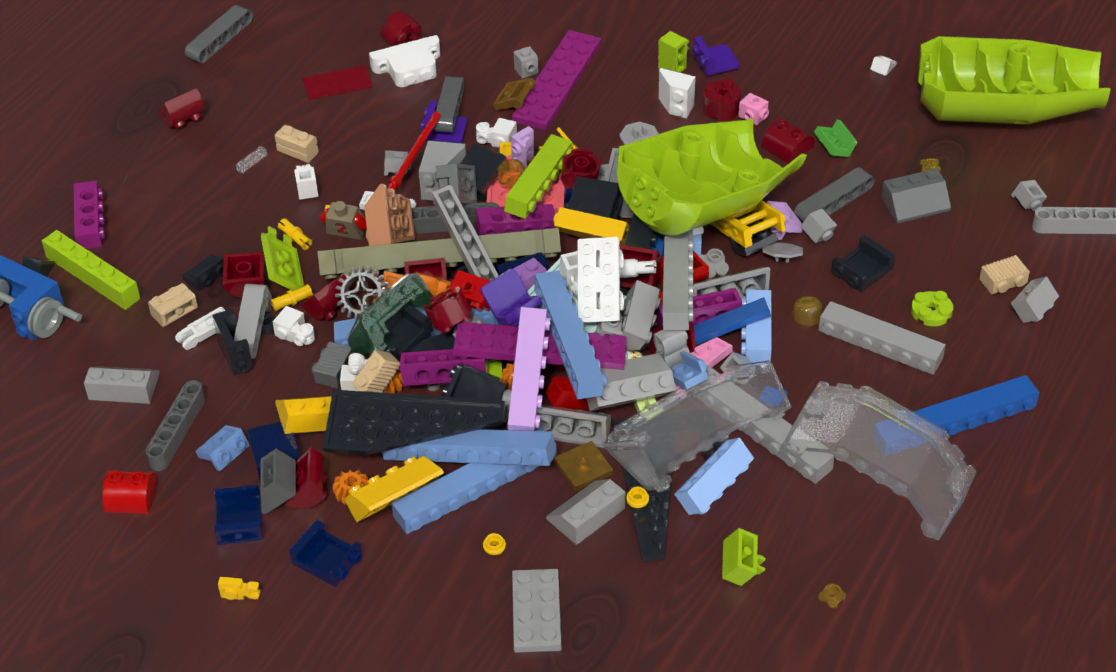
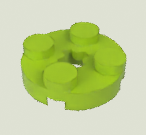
M943 291L918 292L912 301L911 313L917 321L918 318L924 321V325L941 326L947 323V319L952 317L953 304Z

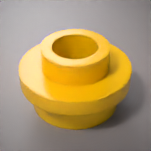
M633 487L627 494V503L634 508H642L649 502V495L642 487Z
M496 533L489 534L483 542L484 551L490 555H498L506 547L505 540Z

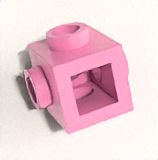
M749 93L739 102V117L745 120L752 118L755 125L765 120L769 114L768 101L752 93Z

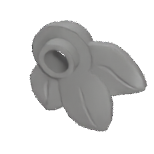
M711 249L706 255H698L709 266V277L705 280L714 278L716 274L725 276L728 273L729 266L725 262V256L721 250Z

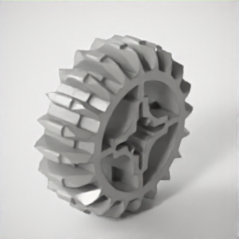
M359 266L358 272L355 268H351L352 275L348 272L344 273L347 278L346 280L339 279L343 285L342 287L336 286V289L341 290V293L335 294V297L342 299L337 302V305H345L341 311L343 313L348 311L347 317L351 318L354 315L355 319L361 316L364 319L365 316L369 315L372 317V315H375L374 312L381 314L380 307L387 309L383 302L390 301V298L385 297V294H390L391 290L384 289L389 285V282H382L385 276H378L379 270L375 269L372 272V268L367 266L366 270H364L363 266ZM365 277L371 278L378 289H370L368 283L365 282ZM359 278L357 287L349 291L351 284ZM363 289L364 291L370 292L367 293V295H364L363 297L359 295H354L363 292ZM378 296L375 304L367 309L370 299ZM349 298H356L361 306V310L355 309L351 305Z

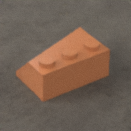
M380 184L364 206L367 225L366 239L369 242V246L393 244L415 239L410 199L401 194H395V190L387 189V185Z

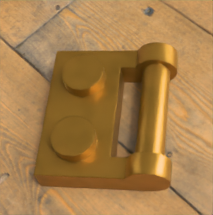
M532 78L508 82L493 103L495 110H507L511 107L520 109L529 91L533 90L536 86V81Z

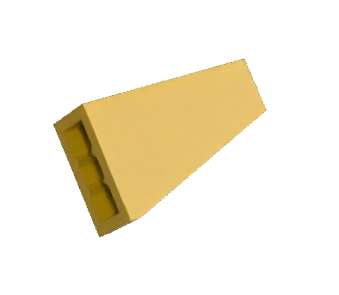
M562 207L559 208L558 213L554 216V226L559 228L560 232L584 239L618 237L619 244L621 245L625 244L630 228L629 224L624 221Z

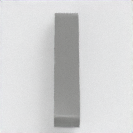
M1039 207L1035 210L1032 229L1037 233L1116 234V208Z

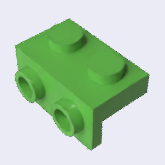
M836 120L832 128L817 126L814 131L819 141L828 150V153L835 157H849L857 144L856 139L841 120Z

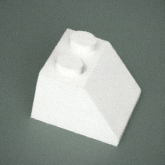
M660 68L659 100L669 114L687 119L694 106L695 76Z

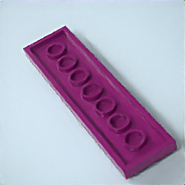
M568 30L535 80L536 86L533 90L529 91L522 107L516 109L512 115V121L547 130L600 47L601 38Z
M458 322L453 356L515 361L519 327L471 322L461 324ZM545 330V337H549L548 349H543V356H546V364L564 365L551 331ZM588 332L589 344L594 347L595 358L599 359L600 367L624 370L626 336L618 334H604V336H601L599 333Z

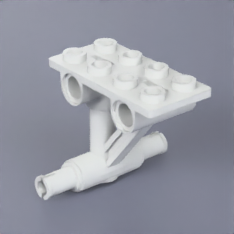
M618 237L579 239L578 317L582 318L583 323L619 321L620 310L624 308V297L620 291V278L636 277L644 273H656L657 269H654V267H657L656 261L638 262L635 259H624L623 252L619 249Z

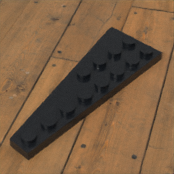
M676 413L613 420V429L627 494L633 487H642L649 495V502L646 506L642 508L630 506L642 563L665 560L675 427L667 429L665 424L672 423V426H675L674 419L676 421Z

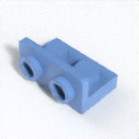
M685 351L680 352L683 364L680 363L672 367L675 384L687 390L708 379L706 373L707 365L703 359H699Z
M225 425L195 452L199 458L212 461L216 470L221 471L249 447V442L241 428Z

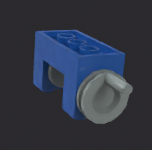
M0 255V307L5 302L9 304L16 332L21 337L34 340L37 337L47 338L59 328L63 315L77 322L81 320V314L64 306L56 281Z

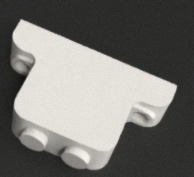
M437 35L370 52V67L377 74L390 73L398 87H405L434 79L437 75L435 59L440 57V43Z

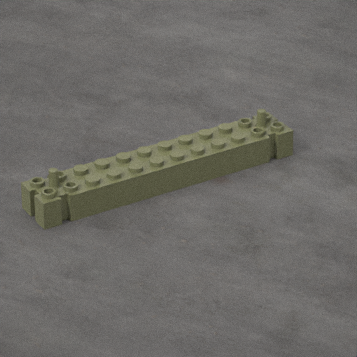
M559 228L478 236L492 263L497 262V258L504 257V261L517 260V256H524V259L536 258L545 267L544 257L557 256L556 252H561ZM452 238L318 251L320 275H325V279L337 278L345 272L352 275L351 268H355L358 272L359 266H363L364 270L369 266L372 268V272L375 269L397 272V268L404 267L405 261L445 257L446 267L457 266V262L463 261Z

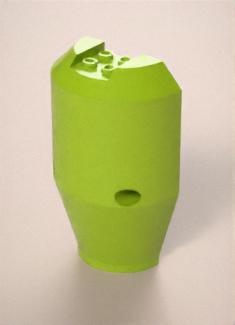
M940 36L920 46L918 82L922 86L920 101L938 121L1032 124L1094 108L1103 109L1108 102L1110 88H1099L1101 52L1030 40Z
M752 118L741 121L687 125L619 146L617 178L624 200L646 226L664 235H678L754 207L788 175L796 172L803 165L807 155H799L784 168L770 159H763L755 145L753 136L754 120Z

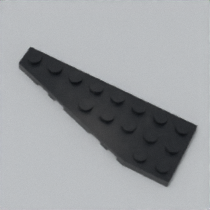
M333 389L323 450L324 452L369 455L502 425L506 404L505 401Z

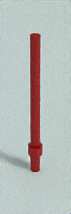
M434 112L398 172L390 179L387 189L396 190L400 187L402 178L441 117L439 112Z

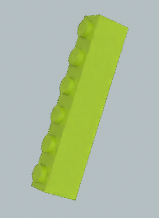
M553 134L550 135L506 195L504 212L524 219L527 218L530 212H534L536 204L541 202L544 192L549 191L552 181H556L559 171L562 169L564 155L566 153L567 155L570 154L571 150H573L571 149L572 141Z
M58 230L42 240L48 259L55 261L57 265L124 310L140 300L137 283Z

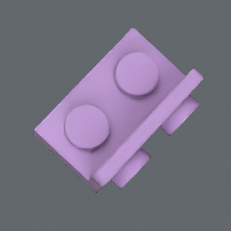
M529 126L511 136V164L522 173L527 168V162L534 158V130Z
M767 202V204L782 212L786 219L784 232L779 231L773 226L769 227L771 232L777 234L778 240H782L786 232H802V223L787 203Z

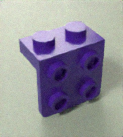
M701 36L694 37L692 53L706 76L739 68V62L728 45L723 44L708 48Z
M430 101L428 108H425V120L421 122V131L424 130L436 111L437 101ZM457 117L453 133L436 132L433 128L425 142L438 141L461 144L467 125V118Z
M515 269L507 270L480 289L499 325L513 326L520 321L521 307L536 308L542 303L539 296H529Z

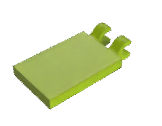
M268 226V233L262 232L261 241L269 279L292 291L304 287L298 252L296 248L292 247V238L284 234V239L281 241L276 237V229Z

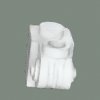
M499 118L495 126L490 128L487 122H480L476 125V140L481 144L487 142L499 148V142H511V136L517 133V124L515 121Z
M310 164L296 166L294 172L299 200L318 197L314 167L310 166Z
M578 251L561 255L559 271L562 278L566 279L567 286H570L573 296L578 299Z
M286 306L273 321L275 336L280 339L294 342L298 346L311 344L315 340L313 326L305 323L304 314L301 311Z
M353 353L349 356L348 365H342L340 377L341 390L359 391L352 383L368 360L363 355Z

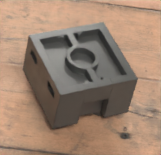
M455 163L436 166L435 179L439 182V189L451 185L461 204L477 203L474 165Z

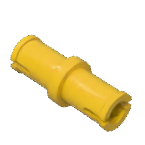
M286 218L281 220L285 226L278 223V228L290 236L292 242L295 241L303 250L310 248L305 242L312 245V240L303 234L299 227H295Z
M307 284L304 287L294 291L289 290L287 294L271 299V304L274 310L278 311L289 305H297V302L311 297L313 293Z

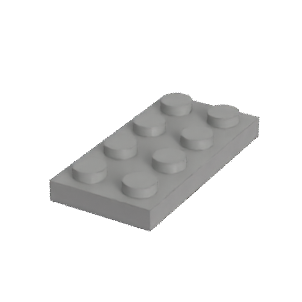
M558 569L512 571L514 652L561 651Z

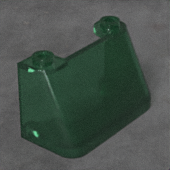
M407 274L358 315L347 337V342L354 353H373L375 349L383 351L387 347L386 343H384V335L389 332L384 324L385 321L407 303L413 307H423L425 303L427 306L431 304L429 299L433 295L418 274Z

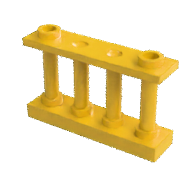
M761 200L757 205L748 210L712 222L710 225L747 248L752 246V235L773 226L779 231L784 232L786 219L782 212ZM749 212L753 213L752 215H749L740 220L736 219L737 217H740ZM760 219L764 220L763 222H760L751 227L746 226Z

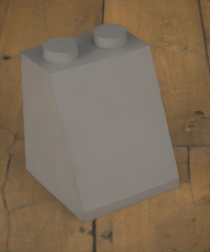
M438 141L427 142L419 168L421 200L433 201V192L439 190V182L435 179L436 166L460 164L466 156V144Z

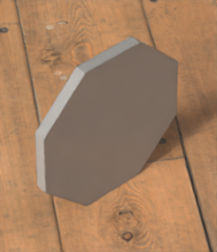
M636 122L626 125L619 134V137L623 144L626 145L658 135L659 133L653 125Z
M771 243L763 247V253L774 256L776 262L779 261V257H784L788 263L789 258L802 256L803 248L789 243Z

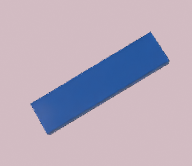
M760 298L693 325L696 345L771 316L765 298Z

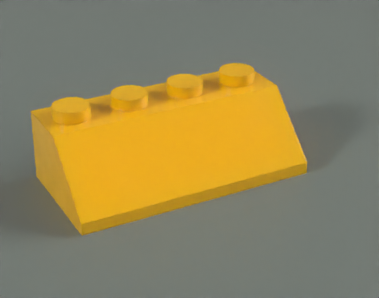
M332 396L276 400L275 404L284 433L326 431Z
M414 456L404 462L405 466L401 468L394 466L385 472L387 475L382 478L377 475L367 481L368 485L364 487L357 485L350 489V494L344 500L356 522H359L392 505V502L432 483L444 473L443 470L425 456L418 459Z

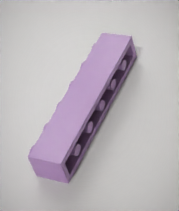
M521 307L508 419V430L535 431V428L540 426V415L536 414L537 408L542 406V395H539V388L543 389L544 376L541 375V369L546 368V356H543V349H548L549 338L545 337V330H550V318L547 317V309Z

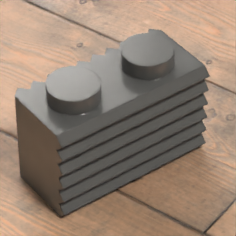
M329 342L327 347L322 349L318 362L313 364L312 374H314L315 383L337 389L340 385L342 365H348L349 356L354 353L353 347Z

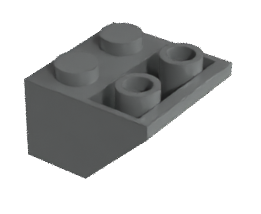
M278 449L261 458V513L265 515L296 495L295 459Z

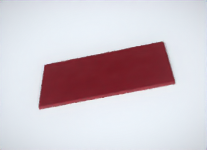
M365 65L302 78L309 100L373 87Z

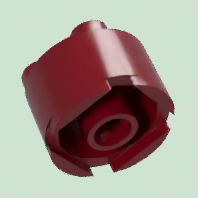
M397 11L390 15L386 20L388 23L385 27L382 26L380 32L381 38L391 47L421 39L420 24L406 12L403 13L402 11Z
M730 78L706 83L703 101L705 115L711 119L712 117L718 118V121L734 119L739 112L740 88Z
M579 148L571 150V153L568 155L567 153L564 155L561 181L565 190L572 191L577 177L599 180L601 160L598 156H594L592 151Z
M455 287L457 291L453 292L451 288L444 290L429 299L431 304L427 306L425 303L423 305V309L434 329L440 330L442 334L450 331L452 326L458 322L462 324L471 318L469 314L472 309L460 287Z

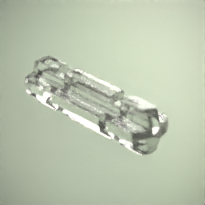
M260 146L246 156L243 162H238L236 170L244 173L248 168H251L266 157L267 150Z

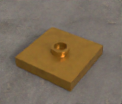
M592 441L554 457V463L574 491L590 485L595 480H602L613 475L612 467Z

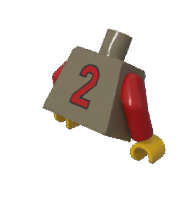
M342 201L332 202L330 206L326 204L325 210L319 217L322 223H326L327 234L362 240L367 229L366 217L362 215L359 208L347 205Z

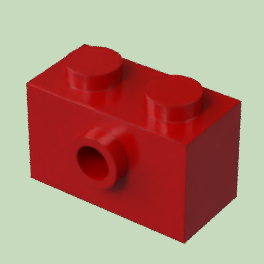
M458 270L449 289L451 288L453 292L457 291L455 287H460L471 308L477 311H481V309L490 311L480 289L491 280Z

